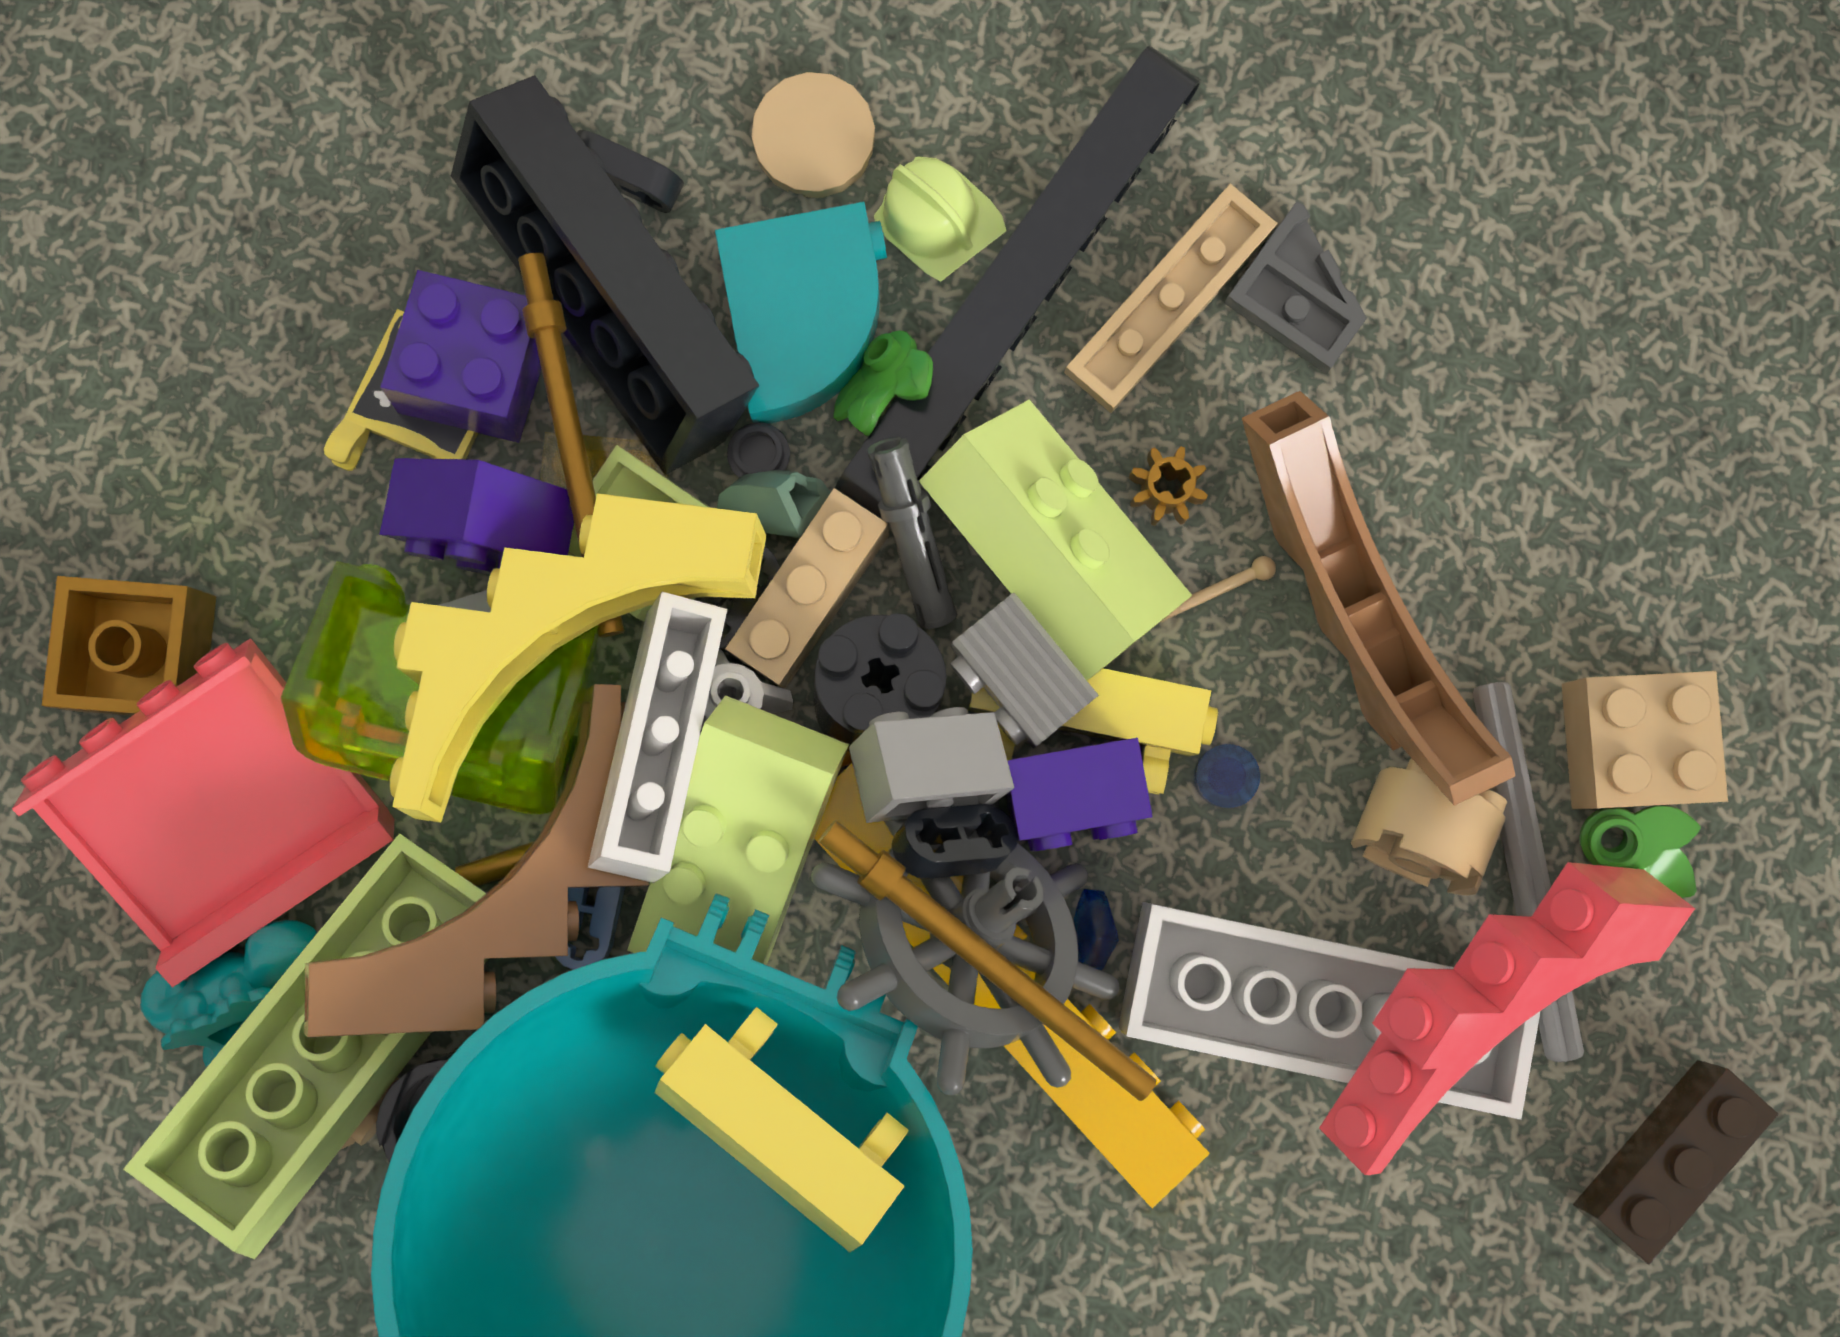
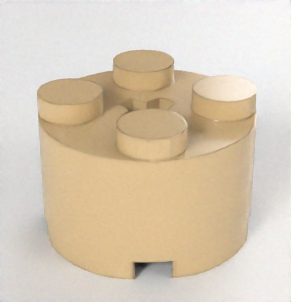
M1411 758L1406 769L1388 767L1379 772L1352 838L1351 845L1353 848L1367 845L1363 854L1364 858L1417 884L1428 887L1431 878H1442L1451 881L1447 890L1448 893L1468 896L1475 895L1478 892L1505 822L1503 812L1507 801L1498 793L1486 790L1454 806Z

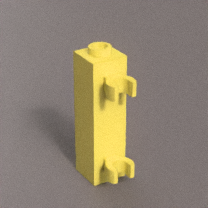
M1103 668L1088 680V683L1099 696L1058 728L1059 730L1112 741L1138 738L1139 745L1142 747L1141 756L1148 793L1159 795V793L1164 794L1170 753L1191 757L1200 753L1201 744L1210 746L1216 729L1218 709L1209 706L1211 690ZM984 688L975 694H971L968 711L991 713L1000 708ZM999 727L1007 760H1012L1015 744Z
M757 1007L729 1042L724 1040L706 1024L693 1040H690L681 1033L655 1065L664 1075L660 1078L654 1093L847 1251L851 1252L861 1246L904 1188V1185L884 1170L882 1166L909 1130L890 1114L886 1113L876 1123L859 1148L852 1144L750 1061L778 1025Z

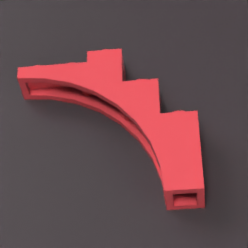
M1567 862L1531 917L1489 914L1453 969L1408 968L1372 1022L1381 1031V1034L1319 1129L1364 1175L1381 1174L1416 1126L1445 1093L1486 1053L1532 1016L1563 995L1596 977L1631 964L1659 961L1696 908L1644 869Z

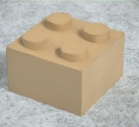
M1716 671L1589 677L1562 683L1572 809L1728 802Z

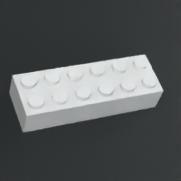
M1143 902L1118 1029L1127 1037L1349 1083L1381 1034V1031L1372 1022L1408 968L1453 969L1454 967ZM1540 1012L1521 1024L1486 1053L1438 1102L1521 1120Z

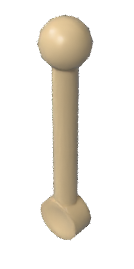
M1266 556L1256 558L1250 568L1193 593L1188 600L1161 622L1254 579L1262 581L1271 579L1276 572L1275 562Z

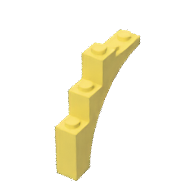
M597 493L593 515H586L580 528L579 548L584 558L504 547L500 568L493 569L488 581L487 602L491 612L411 602L407 622H402L396 631L394 656L397 661L396 668L419 685V690L411 693L406 706L405 724L409 734L404 757H399L396 760L391 772L390 792L394 797L392 807L414 819L441 823L457 772L486 720L518 681L557 648L604 621L653 605L662 591L688 599L697 597L755 598L766 541V533L757 513Z

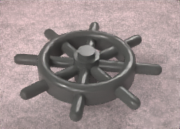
M999 800L995 802L992 806L998 808ZM907 819L884 821L894 837L895 833ZM975 830L969 838H978L977 831ZM918 835L916 838L919 843H922L920 835ZM1017 843L1016 848L996 870L983 874L964 875L961 894L950 877L919 878L935 901L1014 965L1034 972V981L1061 1003H1065L1072 988L1104 1000L1112 999L1118 994L1119 982L1113 975L1078 962L1076 931L1064 897L1086 884L1088 873L1082 865L1077 863L1070 864L1049 875L1044 867ZM941 844L930 845L934 853ZM891 848L887 853L890 854L893 858H895L893 855V849ZM825 862L814 867L811 876L816 887L860 904L859 929L864 953L871 970L850 980L839 988L837 1001L843 1009L848 1011L857 1010L875 999L886 995L894 1006L911 1022L934 1037L941 1039L936 1079L938 1088L946 1095L958 1094L965 1084L969 1048H994L1014 1043L1018 1040H1021L1043 1077L1051 1086L1059 1088L1068 1084L1071 1079L1070 1066L1041 1021L933 934L930 933V939L911 948L904 931L903 922L924 930L926 929L886 896L882 900H878L859 885L857 881L860 875ZM905 871L903 875L907 877L908 873ZM991 878L997 884L993 886L991 889H988L989 880ZM1024 918L1030 929L1034 944L1013 936L1017 922ZM940 964L949 967L951 973L948 991L941 987L927 971ZM978 973L1001 1009L974 1005Z

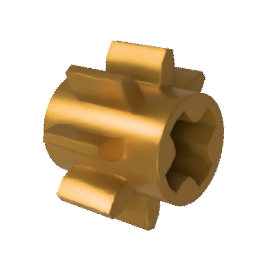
M1181 446L1173 457L1162 458L1161 453L1154 447L1147 455V461L1151 468L1150 471L1142 468H1133L1129 475V479L1132 482L1142 485L1141 492L1132 499L1130 505L1131 507H1139L1146 504L1153 511L1151 515V525L1156 526L1164 514L1173 513L1175 520L1182 525L1189 519V511L1184 503L1188 501L1195 505L1203 504L1207 499L1208 495L1203 490L1195 488L1196 480L1205 472L1206 467L1205 465H1198L1192 468L1188 462L1183 460L1185 457V447ZM1161 473H1163L1168 481L1178 478L1182 486L1175 494V499L1169 491L1158 493L1154 487L1161 478Z

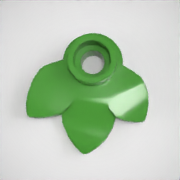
M898 330L879 335L868 345L864 353L862 368L852 376L840 391L835 402L833 418L836 421L848 418L856 429L865 436H869L883 410L895 395L906 400H920L928 396L933 375L932 358L925 351L917 350L916 341L905 331Z
M1653 805L1635 813L1620 807L1602 808L1592 813L1583 823L1579 835L1580 846L1592 865L1644 869L1681 898L1691 897L1696 893L1693 868L1680 848L1688 844L1697 835L1701 826L1686 812L1668 805ZM1610 828H1619L1623 830L1622 842L1614 848L1602 846L1601 837L1603 833Z

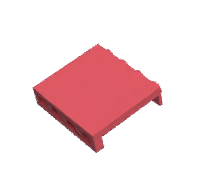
M251 638L235 649H232L228 643L214 648L193 666L198 673L176 687L171 680L158 685L137 702L136 705L141 711L121 724H118L113 717L100 723L80 739L79 744L83 749L65 761L61 762L56 755H53L35 766L21 779L25 788L12 808L18 816L33 808L161 951L155 969L172 988L394 840L395 819L388 808Z

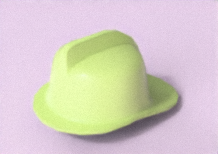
M915 157L912 162L907 163L905 166L899 164L893 171L892 179L888 184L882 205L874 215L875 221L881 222L883 235L922 271L940 282L1006 232L1003 216L992 201L953 166L937 158Z

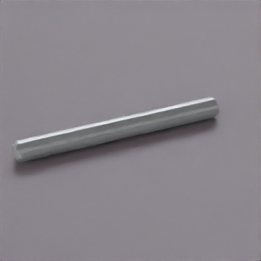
M1495 682L1474 688L1473 697L1477 717L1492 736L1512 756L1515 777L1492 787V791L1503 796L1507 801L1503 812L1505 822L1500 833L1517 916L1531 917L1551 888L1512 689L1508 682ZM1570 991L1540 1011L1538 1024L1544 1054L1548 1060L1553 1062L1576 1060L1584 1054L1573 993Z

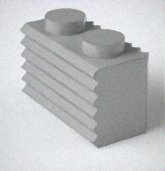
M1014 592L952 642L951 648L958 657L950 663V666L973 694L984 688L1000 707L995 711L997 723L1015 745L1026 739L1034 749L1099 696Z

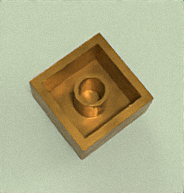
M57 576L42 706L78 712L133 716L141 711L136 704L149 691L168 680H171L177 687L198 673L193 666L209 653L211 649L216 596L189 586Z

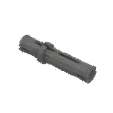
M893 437L881 440L871 445L867 449V453L880 488L879 491L882 498L878 504L883 521L889 522L893 532L900 562L913 599L919 627L925 626V629L945 626L956 619L958 614L948 589L946 575L930 526L927 511L931 507L928 492L920 488L907 438Z

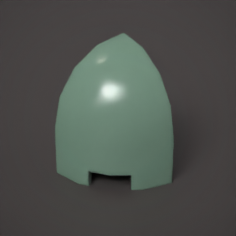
M783 470L758 472L741 476L721 492L718 497L717 509L757 513L765 533L800 538L831 492L822 480L806 477L798 472Z

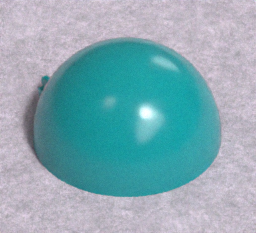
M718 893L715 894L697 936L673 927L674 922L661 917L646 952H637L600 960L563 973L528 991L494 1014L465 1040L444 1064L414 1107L395 1146L381 1188L373 1231L371 1281L378 1336L961 1337L971 1288L973 1247L970 1207L962 1168L949 1130L931 1094L912 1065L907 1061L918 1026L908 1019L902 1022L881 1013L880 1010L886 995L852 1011L845 1010L838 1004L837 992L849 979L855 965L854 956L856 952L848 947L841 945L823 988L753 960L752 957L769 918L768 914L755 909L753 915L748 917L741 933L742 941L736 952L714 944L717 930L722 928L730 909L728 906L730 898ZM757 1007L778 1025L750 1061L852 1144L859 1148L876 1123L886 1113L890 1114L909 1130L882 1166L884 1170L902 1183L904 1188L861 1246L851 1252L847 1251L654 1093L660 1078L664 1075L655 1065L681 1033L690 1040H693L706 1024L724 1040L729 1042Z

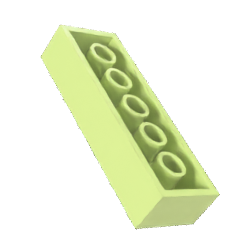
M399 833L123 1170L229 1249L255 1259L431 1033L412 1032L307 1037L304 1034L305 963L363 956L415 939L463 913L486 893Z

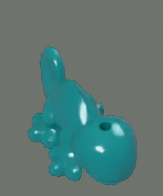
M296 920L274 921L249 936L245 944V954L225 952L192 974L188 981L185 979L173 988L156 971L146 981L143 988L140 1009L147 1021L157 1031L165 1034L161 1039V1048L169 1050L189 1045L204 1046L203 1062L205 1066H208L318 932L304 922Z

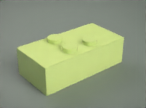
M1030 399L963 434L919 480L924 489L1011 594L1014 592L1087 681L1192 596L1099 484L1094 470L1074 454Z
M725 695L705 721L699 737L670 872L655 883L650 882L627 951L632 953L646 952L661 917L674 922L673 927L697 936L715 894L718 893L730 898L728 903L730 909L722 928L717 930L713 943L736 952L742 941L741 933L748 917L753 915L755 909L768 914L769 918L752 959L767 965L849 744Z

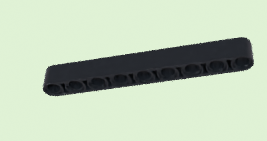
M1148 46L1141 53L927 353L933 362L932 382L928 396L920 400H906L898 396L895 398L842 473L835 486L836 490L882 519L878 507L879 502L882 500L880 488L871 460L868 457L867 449L874 443L888 438H907L918 481L931 469L928 463L936 451L939 449L943 452L967 418L964 413L972 400L979 401L1001 370L1002 366L999 364L1008 349L1012 351L1016 349L1037 319L1035 313L1043 300L1050 301L1071 271L1072 267L1069 265L1077 252L1080 250L1084 253L1108 219L1105 217V214L1113 201L1120 202L1142 171L1139 167L1148 152L1154 154L1177 120L1174 118L1182 104L1184 103L1188 106L1194 97L1201 79L1152 46Z

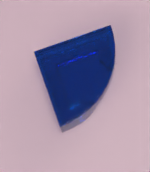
M1083 889L1073 920L1077 936L1078 962L1102 971L1119 942V937L1105 892Z

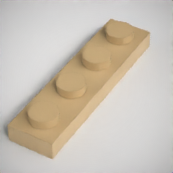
M1230 183L1067 365L1064 373L1106 410L1112 413L1272 234L1278 223Z

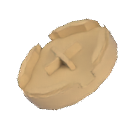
M806 72L785 78L765 94L754 113L752 142L759 166L776 186L787 192L790 190L796 194H804V197L823 198L843 192L862 177L873 154L875 125L868 103L853 85L832 74Z

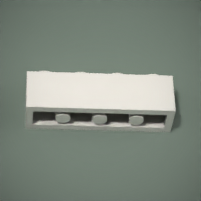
M662 591L648 610L587 868L655 883L670 872L727 609Z

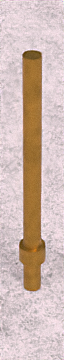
M529 253L518 259L528 303L522 311L527 335L530 338H535L579 543L582 521L586 515H593L596 495L561 333L566 331L561 302L553 299L544 254ZM622 616L604 621L596 626L599 637H609L625 632Z
M836 820L827 828L818 842L860 875L857 881L859 885L878 900H882L886 896L1138 1101L1148 1097L1156 1085V1079L904 876L906 867L885 850L877 854Z

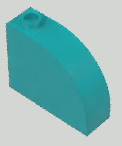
M865 202L715 230L737 350L749 362L754 378L759 384L758 389L748 403L749 414L753 423H776L796 418L816 409L837 395L863 364L864 353L875 337L880 311L876 260L887 258L881 222H868Z

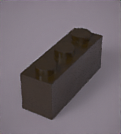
M1697 1060L1572 1205L1622 1250L1650 1265L1779 1114L1728 1068Z

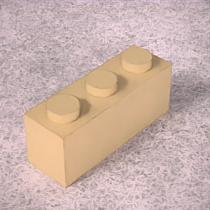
M834 488L725 649L733 657L778 687L786 689L888 538V523Z

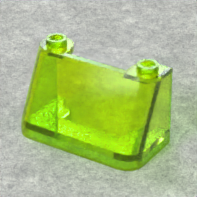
M336 561L282 692L281 701L292 743L303 756L325 766L390 781L391 772L396 760L399 757H404L409 730L405 724L407 702L411 693L419 690V685L396 668L394 639L399 625L402 622H407L410 605L406 604L405 593L396 582L394 575L385 568L373 564L356 566ZM599 625L557 648L515 684L481 727L457 772L450 796L534 815L547 814L553 811L562 785L598 643Z

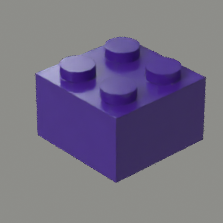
M417 270L380 386L397 413L520 443L541 372L535 338H530L527 335L522 311L528 305L526 296Z
M395 458L379 535L406 542L405 554L443 561L444 556L457 559L456 567L459 569L491 574L493 569L496 568V564L498 565L497 568L501 566L504 547L568 556L574 519L568 491L565 488L481 460Z
M1138 738L1007 760L1014 788L1005 795L1008 814L1017 829L1018 841L1028 840L1029 851L1034 852L1073 845L1071 832L1091 828L1093 840L1137 834L1136 820L1153 817Z

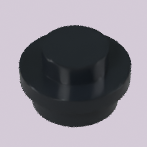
M756 422L741 427L732 436L728 445V462L733 473L738 478L746 474L758 472L786 471L790 463V447L786 437L779 429L767 423Z

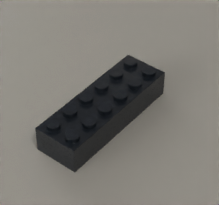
M535 75L469 101L450 176L520 274L519 257L529 253L544 254L553 299L561 302L566 324V331L563 334L664 475L671 473L725 442L759 387L758 382L754 378L752 368L741 353L734 351L718 329L710 308L703 301L697 300L679 275V270L673 257L666 250L661 249L643 225L640 213L634 203L624 198L608 177L600 156L594 149L587 147L569 123L567 113L560 101L548 94Z

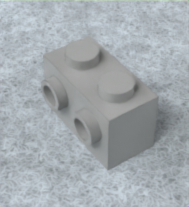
M954 707L941 710L928 718L909 719V715L906 712L887 713L872 719L869 722V727L849 746L866 823L907 819L914 811L925 808L976 804L993 805L1014 788L995 712L968 714L966 708Z

